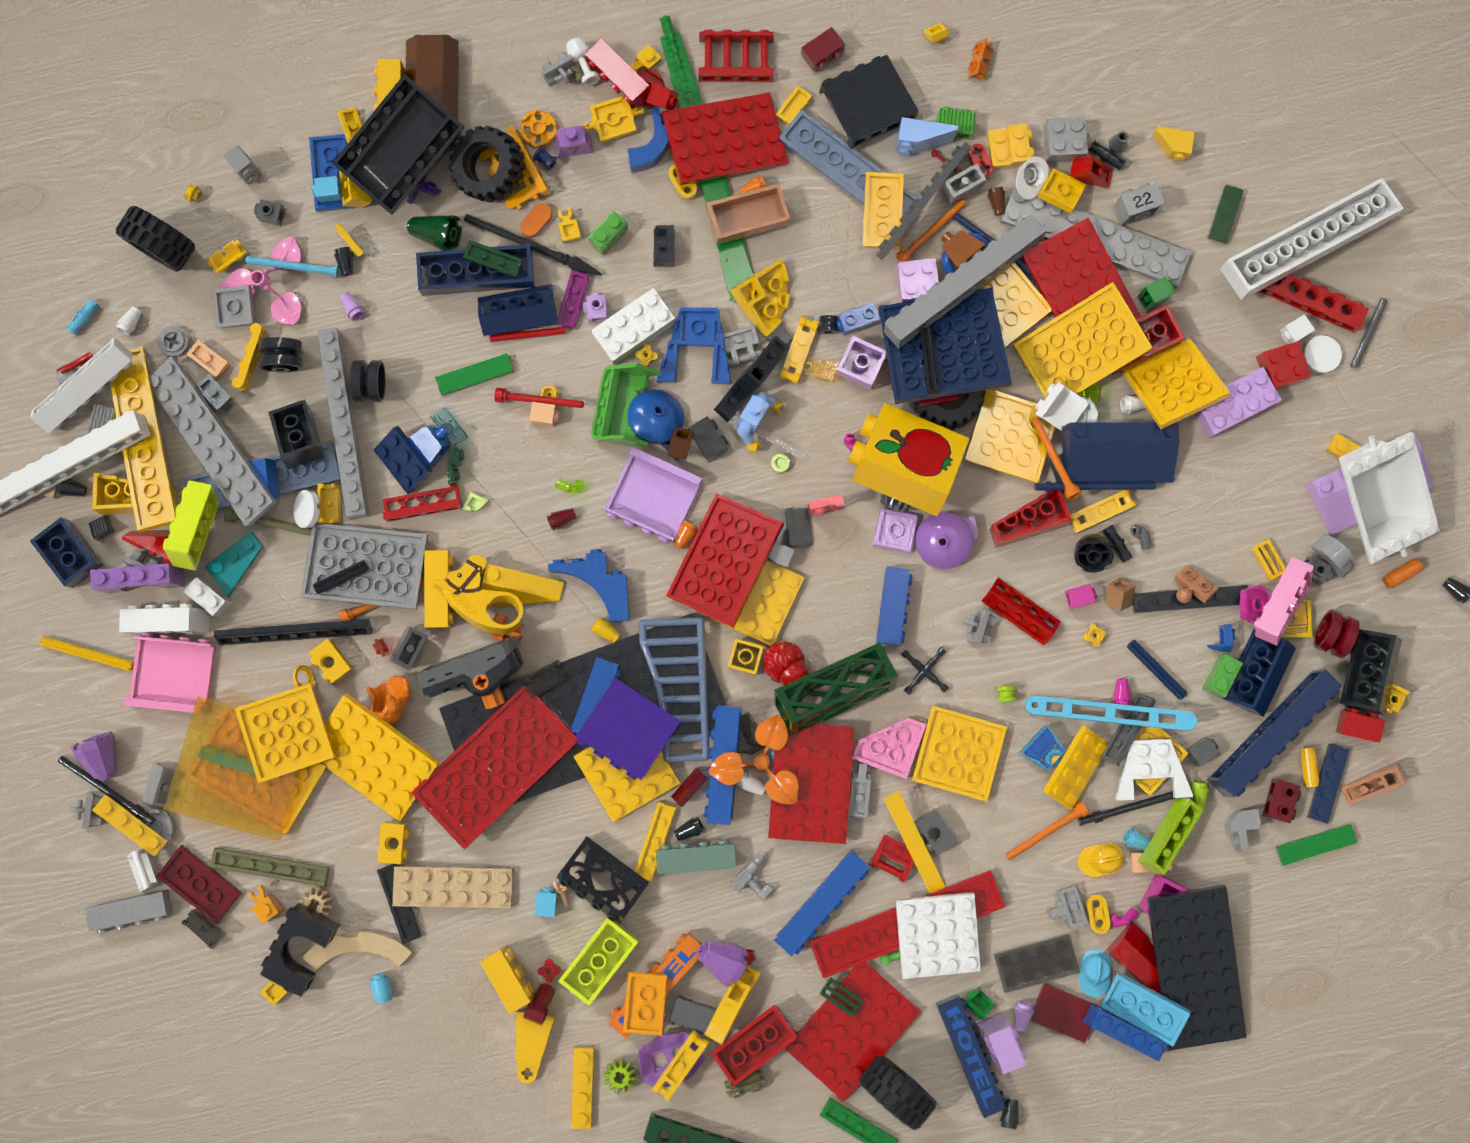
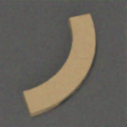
M354 931L335 935L333 941L326 948L317 944L302 958L316 971L324 963L341 954L369 952L385 957L400 967L413 951L400 941L380 933Z

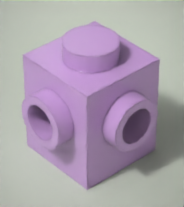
M591 293V296H586L587 302H583L584 314L587 313L589 323L607 320L606 296L602 295V293Z

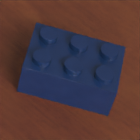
M60 517L30 540L31 544L65 587L74 588L90 575V570L98 569L104 565L68 519Z

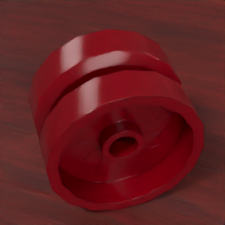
M1333 609L1329 610L1317 628L1314 637V647L1323 652L1330 650L1331 655L1344 658L1352 649L1358 636L1359 620L1351 616L1343 617L1341 612Z

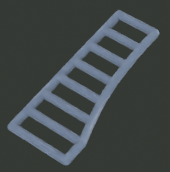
M702 617L640 620L639 643L654 681L659 707L667 711L666 704L700 702V714L673 716L679 719L680 723L701 722V733L671 735L663 747V759L665 762L709 760L710 747L704 619ZM697 625V637L647 639V627ZM698 644V656L653 658L649 646ZM698 664L699 675L660 677L656 665ZM699 683L700 695L665 696L662 686L663 684ZM702 741V753L671 754L670 743Z

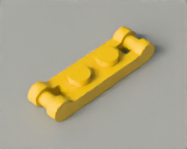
M802 315L779 377L782 380H791L794 384H798L819 321L806 319L807 317ZM804 326L811 328L809 333L802 331ZM789 367L796 370L795 374L788 372Z
M258 323L250 326L252 335L250 341L245 345V356L239 363L240 371L238 377L232 380V385L241 392H245L249 388L260 355L259 341L266 337V330Z
M1123 490L1071 514L1074 533L1083 531L1136 506L1135 500L1132 501L1130 497V490ZM1120 498H1123L1125 505H1121ZM1083 516L1086 523L1081 524L1078 518Z
M693 1030L652 1090L655 1093L659 1092L664 1096L663 1099L668 1102L709 1041L705 1038L704 1040L700 1038L698 1033ZM692 1042L699 1046L696 1051L689 1047ZM665 1081L672 1085L669 1090L663 1086Z

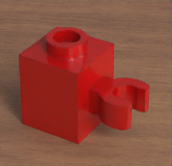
M652 84L646 102L662 109L672 110L678 104L679 93Z

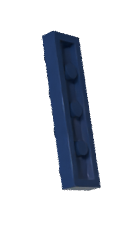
M1328 744L1319 774V786L1315 788L1307 818L1328 824L1349 749Z

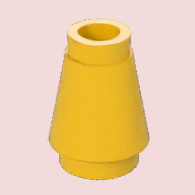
M599 617L590 629L594 632L593 634L612 643H615L620 635L605 618L601 619Z

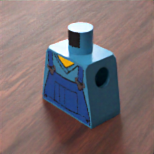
M1042 726L1019 753L1040 768L1048 771L1052 766L1057 768L1062 759L1061 756L1066 750L1049 727Z

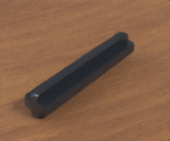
M362 560L314 583L313 588L317 594H320L368 571L369 567L366 561Z

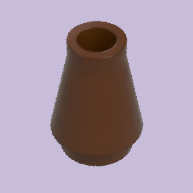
M1003 187L988 189L989 194L987 196L994 211V216L1004 214L1006 191H1004Z

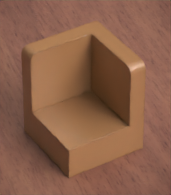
M1122 578L1109 583L1105 603L1118 611L1128 608L1132 605L1136 586Z

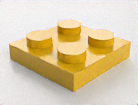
M1053 168L1037 197L1071 214L1087 184Z

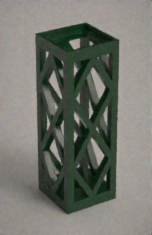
M879 642L775 689L774 704L784 720L790 736H793L894 690L898 674ZM868 665H874L875 667L874 671L859 670ZM851 675L869 677L866 683L847 682ZM824 685L831 686L828 692L815 691V689ZM843 687L858 688L847 694L839 693ZM806 695L824 697L820 704L802 702ZM797 708L811 709L802 714L795 713Z

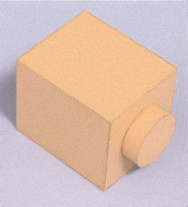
M532 402L529 420L531 424L554 427L555 422L559 420V411H557L556 406Z

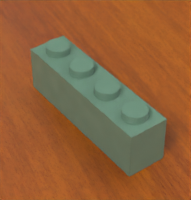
M720 840L715 845H710V842H698V846L692 847L691 843L679 844V848H671V845L659 846L660 849L655 850L657 874L736 868L735 845L729 843V840Z

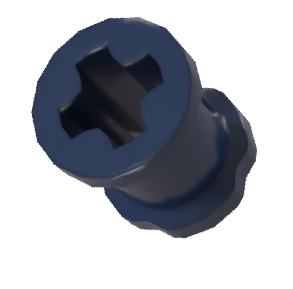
M541 146L533 155V160L539 161L545 166L547 171L551 170L558 160L556 156L550 155L544 146Z

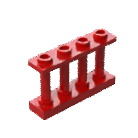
M706 29L700 31L699 42H705V66L699 68V82H773L774 68L768 67V43H773L774 32L769 30H760L759 32L741 30L740 32H733L729 29L722 31ZM712 43H723V66L721 68H714L712 66ZM731 43H742V66L740 68H732ZM749 43H761L759 68H751L749 66Z

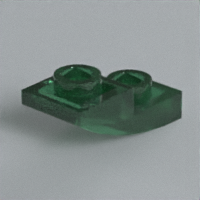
M457 444L452 445L447 462V479L451 487L459 486L458 480H461L460 472L455 467L463 466L462 460H465L463 449H459Z

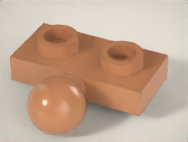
M1188 565L1174 579V581L1184 587L1176 593L1177 600L1181 603L1189 602L1193 594L1205 604L1218 590L1215 585Z

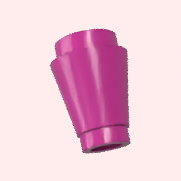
M1116 679L1112 700L1114 704L1130 705L1132 702L1128 679Z

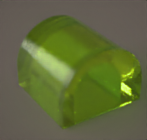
M1094 384L1081 392V397L1088 398L1096 406H1099L1102 385Z

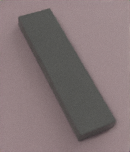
M1138 693L1131 706L1153 708L1156 700ZM1127 711L1123 719L1145 721L1149 713ZM1120 724L1102 754L1101 759L1119 766L1142 726Z

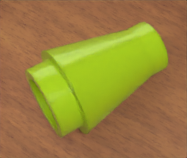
M1194 780L1190 786L1193 802L1204 810L1206 809L1210 786H1208V781Z

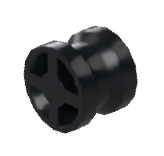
M833 315L820 316L819 322L821 326L819 327V333L836 334L838 332L836 327L838 317Z

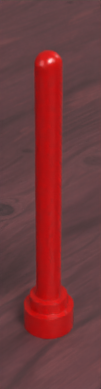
M499 387L496 388L494 394L496 403L512 400L583 408L585 406V403L580 400L509 393L505 388Z

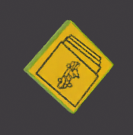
M1303 599L1282 638H1313L1311 599Z

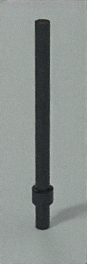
M61 756L58 759L60 764L130 810V813L136 818L140 817L150 825L155 822L156 818L144 811L145 808L139 804L135 805L100 780L94 779L91 774L66 757Z
M1173 791L1102 812L1100 810L1092 812L1091 815L1078 818V823L1080 826L1092 822L1096 824L1103 822V819L1176 798H1173Z

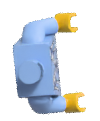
M760 392L757 396L753 395L735 427L740 437L748 444L747 449L755 453H759L757 447H762V443L755 441L753 434L769 407L778 414H781L779 412L780 407H785V404L775 400L766 392Z

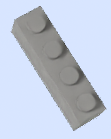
M168 890L85 908L88 931L96 930V934L108 932L109 927L115 926L116 930L128 927L127 923L135 922V926L145 924L147 919L154 918V921L167 919L166 915L172 913Z

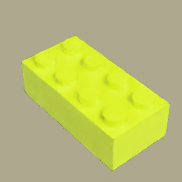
M188 481L187 487L183 488L182 501L176 507L175 520L171 522L170 534L163 544V549L174 567L195 571L197 569L219 506V500L210 484Z
M606 918L558 982L589 1006L637 945L639 939L622 925Z

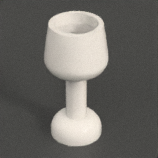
M583 38L571 39L566 44L567 53L573 57L574 63L579 61L584 72L582 77L583 86H592L600 80V76L597 72L591 71L586 61L588 58L585 54L590 49Z

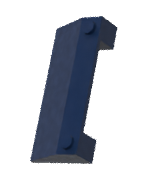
M1070 422L1061 427L1063 466L1072 483H1173L1180 442L1178 423H1173L1163 429H1160L1157 423Z

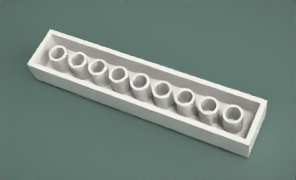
M1381 178L1228 259L1220 270L1240 300H1243L1393 220L1404 208L1384 179Z

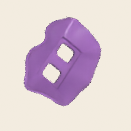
M686 1031L678 1034L663 1033L662 1036H656L650 1043L639 1048L638 1060L641 1079L644 1083L655 1086L674 1058L672 1050L680 1046L682 1047L690 1033ZM692 1042L689 1047L696 1051L697 1046ZM664 1053L667 1064L657 1067L654 1056ZM702 1054L683 1080H688L697 1073L704 1062ZM665 1081L663 1086L668 1087L670 1084Z

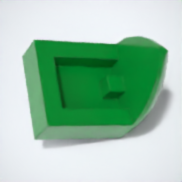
M973 989L966 995L965 1002L967 1007L981 1020L996 1005L981 989Z

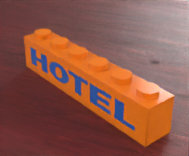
M690 932L687 935L683 933L676 941L678 945L674 950L670 948L663 955L664 961L660 965L656 963L649 971L650 973L668 975L666 994L698 960L697 951L702 943ZM625 997L623 999L624 1005L620 1009L616 1007L609 1015L611 1017L609 1024L627 1039L631 1033H623Z

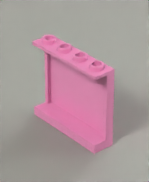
M148 633L134 636L133 639H137L130 696L125 698L124 705L207 714L216 645L210 644V640L198 639L197 643L191 642V638L179 637L178 641L172 640V636L160 635V639L153 638V634Z

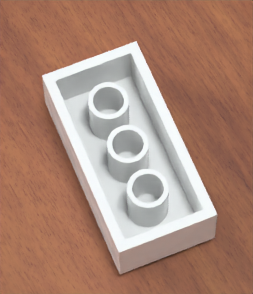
M652 288L592 329L591 333L612 364L616 365L643 347L644 344H647L675 325L676 321L658 293Z

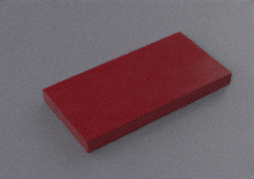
M184 845L179 846L156 875L157 878L215 924L222 920L243 893Z

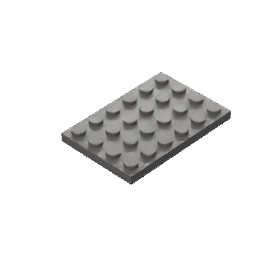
M316 523L311 531L301 598L417 610L428 535ZM362 560L366 561L369 567L368 571L320 594L315 592L313 588L314 583Z

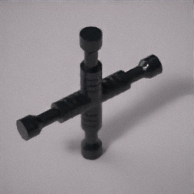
M942 647L937 650V654L930 658L925 665L919 660L914 659L906 649L902 652L901 656L907 658L912 663L911 665L919 671L913 678L912 683L905 687L904 692L910 695L915 685L919 684L924 677H927L932 683H936L943 692L949 688L930 671L940 656L946 653Z

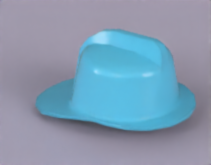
M1098 949L1089 950L1081 959L1079 986L1086 995L1091 997H1099L1109 989L1112 964L1109 956L1104 951Z

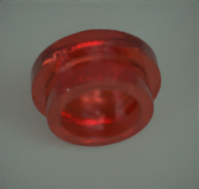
M383 638L375 639V644L372 645L377 655L380 654L384 657L389 652Z

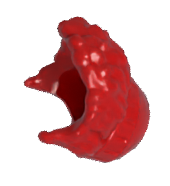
M778 641L777 644L772 643L771 647L766 649L763 669L772 681L781 683L784 686L810 674L808 666L804 663L805 656L798 645L792 644V642Z

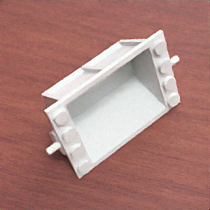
M1413 432L1406 433L1390 442L1375 441L1374 436H1369V443L1339 457L1342 473L1370 564L1400 551L1402 557H1406V547L1440 531Z

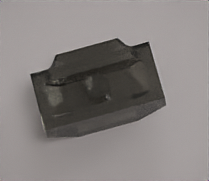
M750 712L742 715L739 753L752 755L766 746L760 745L756 740L755 731L757 725Z

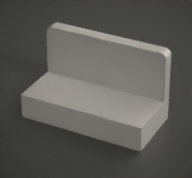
M153 763L142 801L152 806L170 809L181 771Z

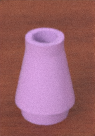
M349 292L340 296L349 319L357 321L365 315L364 307Z
M1020 1000L1015 1005V1029L1017 1031L1026 1032L1035 1011L1033 1009L1034 1005L1030 1002Z

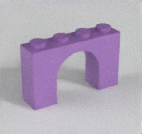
M169 563L90 570L91 590L104 593L127 592V587L136 586L184 587L183 568L174 567Z

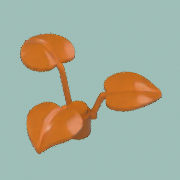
M780 715L768 718L757 726L755 731L756 740L760 745L766 746L763 755L755 757L754 762L741 764V756L738 753L726 752L716 758L710 766L709 774L725 785H735L743 778L744 771L742 767L755 765L759 770H766L772 778L765 784V790L772 800L782 804H795L797 802L799 786L795 775L789 771H780L775 776L768 768L769 759L766 755L769 748L780 750L787 742V727Z

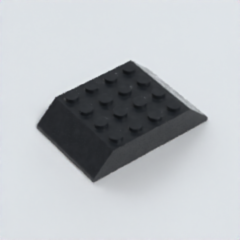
M403 74L332 164L388 213L393 215L411 198L451 149L465 126L406 74Z

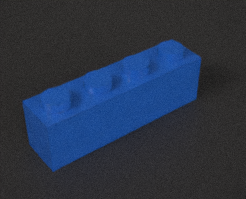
M889 566L885 569L876 644L880 642L882 645L899 647L901 643H904L905 631H902L903 624L907 623L908 612H905V606L909 605L910 593H907L908 586L912 585L913 579L910 569Z
M596 657L571 728L572 732H579L610 686L614 677L620 678L622 671L619 669L620 665Z
M1091 1004L1083 1020L1091 1028L1157 1061H1160L1167 1046V1043L1093 1004Z

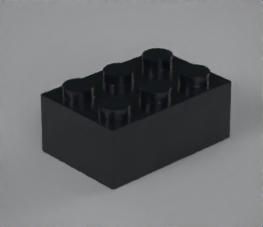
M305 399L268 412L279 454L287 469L325 457L312 411Z

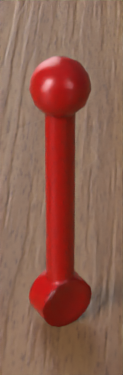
M937 150L931 152L932 157H937L943 163L946 161V159L938 154ZM954 168L956 175L964 171L961 168Z

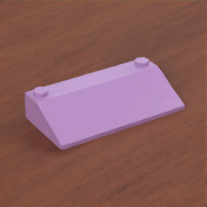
M1414 434L1427 486L1430 489L1433 486L1424 452ZM1341 468L1304 485L1330 536L1357 524Z

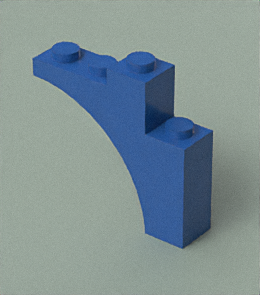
M602 549L590 550V553H586V561H583V558H574L572 562L564 563L563 559L552 560L553 563L548 564V571L550 573L571 575L593 587L607 608L610 622L630 621L627 575L622 574V571H612L611 575H608L607 554L602 552Z

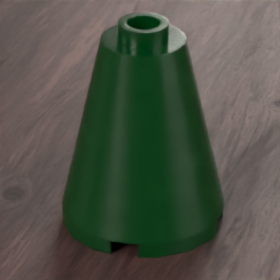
M455 215L415 216L407 222V230L411 236L442 251L458 247L462 234V226H458V221L461 220Z

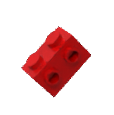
M1348 708V711L1341 710L1336 732L1380 743L1385 720L1380 719L1379 714L1368 712L1367 715L1360 714V710Z

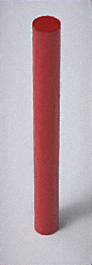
M565 327L502 333L490 336V342L566 334Z

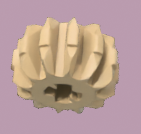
M318 887L316 891L314 888H310L309 893L304 892L302 894L305 899L299 900L301 904L324 916L330 914L327 909L333 908V905L328 904L333 898H326L329 892L326 890L322 893L321 887ZM318 901L319 905L314 907L313 903Z

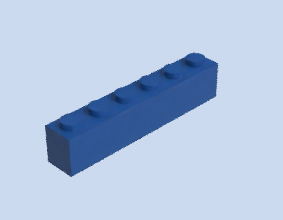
M719 704L717 709L713 710L715 728H712L711 740H714V744L709 752V759H712V763L726 752L739 754L742 706ZM709 767L708 778H710V786H707L706 798H709V802L705 806L704 817H707V823L730 825L733 822L736 784L725 785L709 774Z
M850 850L774 937V941L789 955L793 956L794 953L798 955L805 947L803 943L807 938L811 940L818 932L816 928L820 923L824 925L831 917L828 914L833 909L837 910L842 905L843 901L841 899L846 894L849 896L855 890L856 886L854 884L859 879L862 881L868 875L869 871L867 869L869 866Z

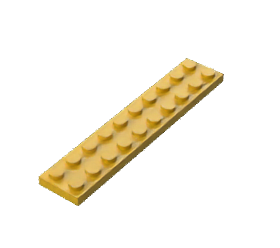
M143 347L129 350L132 352L131 365L125 370L121 369L118 372V376L110 382L116 418H119L127 411L134 410L144 415L150 432V436L123 450L136 526L139 532L170 525L175 520L176 508L153 388L150 383L146 352Z

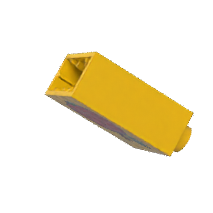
M884 403L878 417L868 413L860 431V435L869 438L868 442L864 444L856 441L848 459V463L857 466L851 481L938 516L949 495L970 438Z

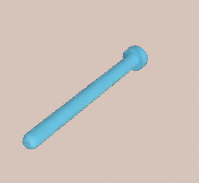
M251 256L246 257L245 260L248 264L329 274L332 278H337L339 272L338 265L326 267Z

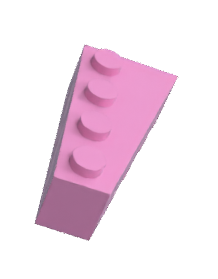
M1291 558L1277 587L1272 592L1270 601L1265 604L1261 618L1258 617L1255 621L1256 637L1278 645L1311 587L1314 566L1296 558Z

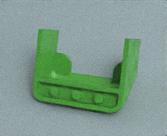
M638 363L607 366L602 374L591 432L592 438L601 442L629 447L648 446V442L639 440V437L631 430L627 413L630 403L637 396V393L648 387L649 376L661 375V371Z

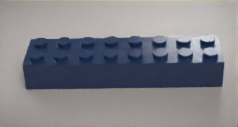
M1326 669L1311 671L1219 766L1207 781L1223 796L1234 798L1241 796L1246 790L1244 787L1249 782L1253 783L1259 777L1258 773L1272 764L1273 761L1271 759L1276 754L1280 755L1286 749L1285 745L1299 736L1300 733L1298 731L1302 727H1307L1313 721L1312 717L1326 708L1325 703L1329 699H1334L1340 693L1339 689L1342 685Z

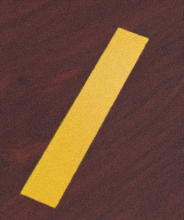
M897 791L884 798L928 892L931 893L944 888L945 885L900 792Z

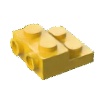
M1027 124L1010 125L1006 129L988 130L990 159L994 169L1021 166L1029 158L1034 157V149L1029 147L1032 133L1031 129H1027Z

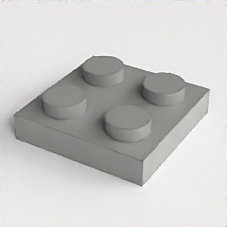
M246 285L212 290L217 328L255 323L251 286Z

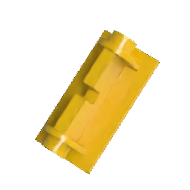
M238 239L232 240L222 247L226 254L223 255L218 250L208 257L207 263L213 268L215 274L226 271L229 265L235 261H240L247 254L246 249Z

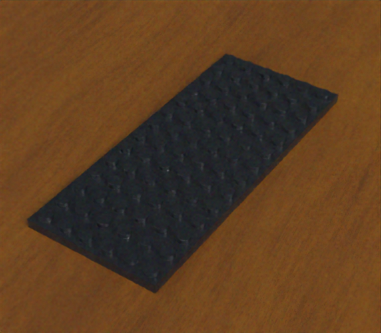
M691 613L680 618H692L693 614ZM697 625L662 626L647 630V639L697 637ZM639 633L500 686L504 699L507 702L527 684L571 731L596 657L620 665L619 669L622 671L619 680L659 706L654 681L639 643ZM698 644L649 646L653 658L698 656ZM706 652L709 730L715 728L713 710L717 709L719 704L726 705ZM698 664L656 665L660 677L699 675ZM699 683L662 685L665 696L700 695ZM472 695L440 707L439 710L454 751L505 703L491 709H486L482 698ZM700 702L666 704L667 712L671 715L700 714ZM701 722L679 723L672 735L700 734ZM576 743L515 803L584 778L585 775L576 762L574 755L585 748Z

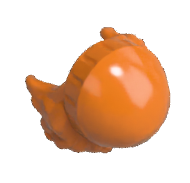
M394 675L389 680H385L380 686L375 687V689L366 688V691L371 696L370 710L392 727L399 723L403 709L408 706V701L411 697V686L408 679L403 678L402 675Z

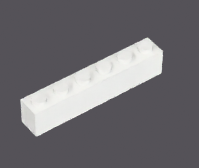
M114 337L31 412L30 419L48 434L53 429L58 430L67 417L71 418L74 416L78 407L81 405L85 406L94 393L98 394L103 390L104 384L108 381L112 382L118 376V372L121 369L125 370L131 365L132 352Z

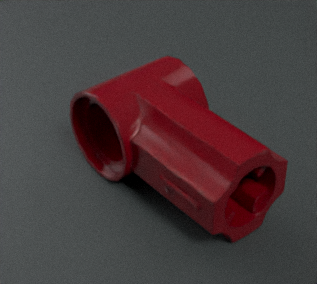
M540 983L533 1000L528 1003L523 1018L542 1025L556 989L547 983Z

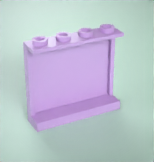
M632 447L629 453L630 456L606 507L604 506L603 508L607 512L606 516L614 520L618 517L624 520L623 523L627 526L634 528L636 525L642 528L641 532L651 536L653 533L658 535V539L665 543H669V541L674 543L680 524L684 522L702 483V478Z

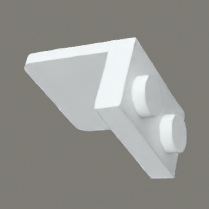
M1057 381L1056 384L1051 383L1046 390V393H1048L1046 398L1039 400L1035 406L1037 410L1035 414L1061 430L1062 426L1077 421L1087 407L1088 402Z

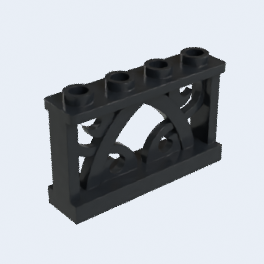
M588 836L585 837L556 877L561 885L571 888L579 898L587 900L595 910L602 911L610 921L617 922L618 924L622 922L650 883ZM582 851L586 854L584 863L575 861ZM595 862L599 863L601 868H594L596 867ZM578 866L583 868V871H575V873L579 874V879L570 875L569 871L572 867ZM606 870L610 871V881L614 889L606 891L596 890L592 882L591 872L602 873ZM617 877L622 880L621 883L618 882L619 886L615 881ZM633 888L637 892L629 902L625 893ZM618 896H621L624 900V908L621 910L616 909L611 904L616 902L619 905L620 900Z

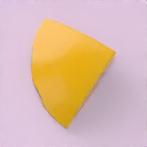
M782 258L729 290L743 312L765 337L770 335L781 323V317L789 304L790 294H788L787 286L789 277Z

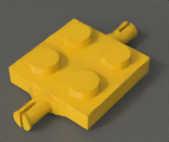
M624 96L589 106L592 122L581 125L587 131L595 129L600 142L604 143L636 133L634 116L644 114L643 107L631 109L623 99Z

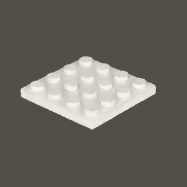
M973 892L895 900L903 979L981 971Z

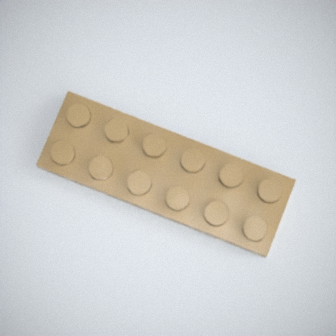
M394 866L392 906L511 908L513 868Z

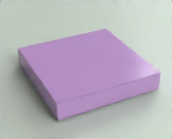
M880 508L873 546L911 553L918 515Z

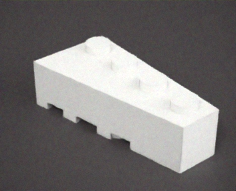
M164 604L162 608H157V605H145V609H140V606L129 605L128 609H120L119 632L173 633V631L175 633H209L210 613L205 609L192 608V604H180V608H175V605Z

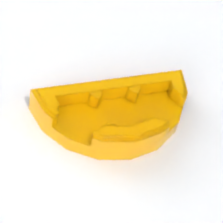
M339 223L335 225L334 229L358 257L363 254V250Z

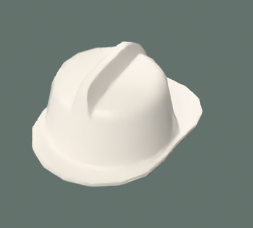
M1041 157L1029 158L1017 171L1016 188L1019 195L1024 199L1030 200L1035 198L1048 177L1047 163Z

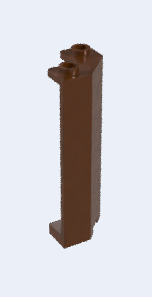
M446 34L414 35V37L406 40V75L458 120L459 40L451 38L450 35Z

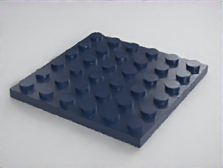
M992 288L976 290L928 326L931 329L938 393L929 395L927 392L921 333L899 349L884 333L885 322L891 316H897L906 305L910 306L914 301L879 306L895 405L1012 386Z

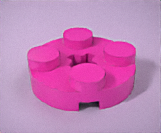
M1249 586L1240 592V617L1242 620L1255 624L1258 617L1261 618L1265 604L1271 599V594H1267L1265 591L1267 589L1264 586Z

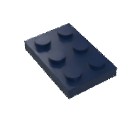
M399 426L393 427L374 448V452L407 495L412 493L433 471Z

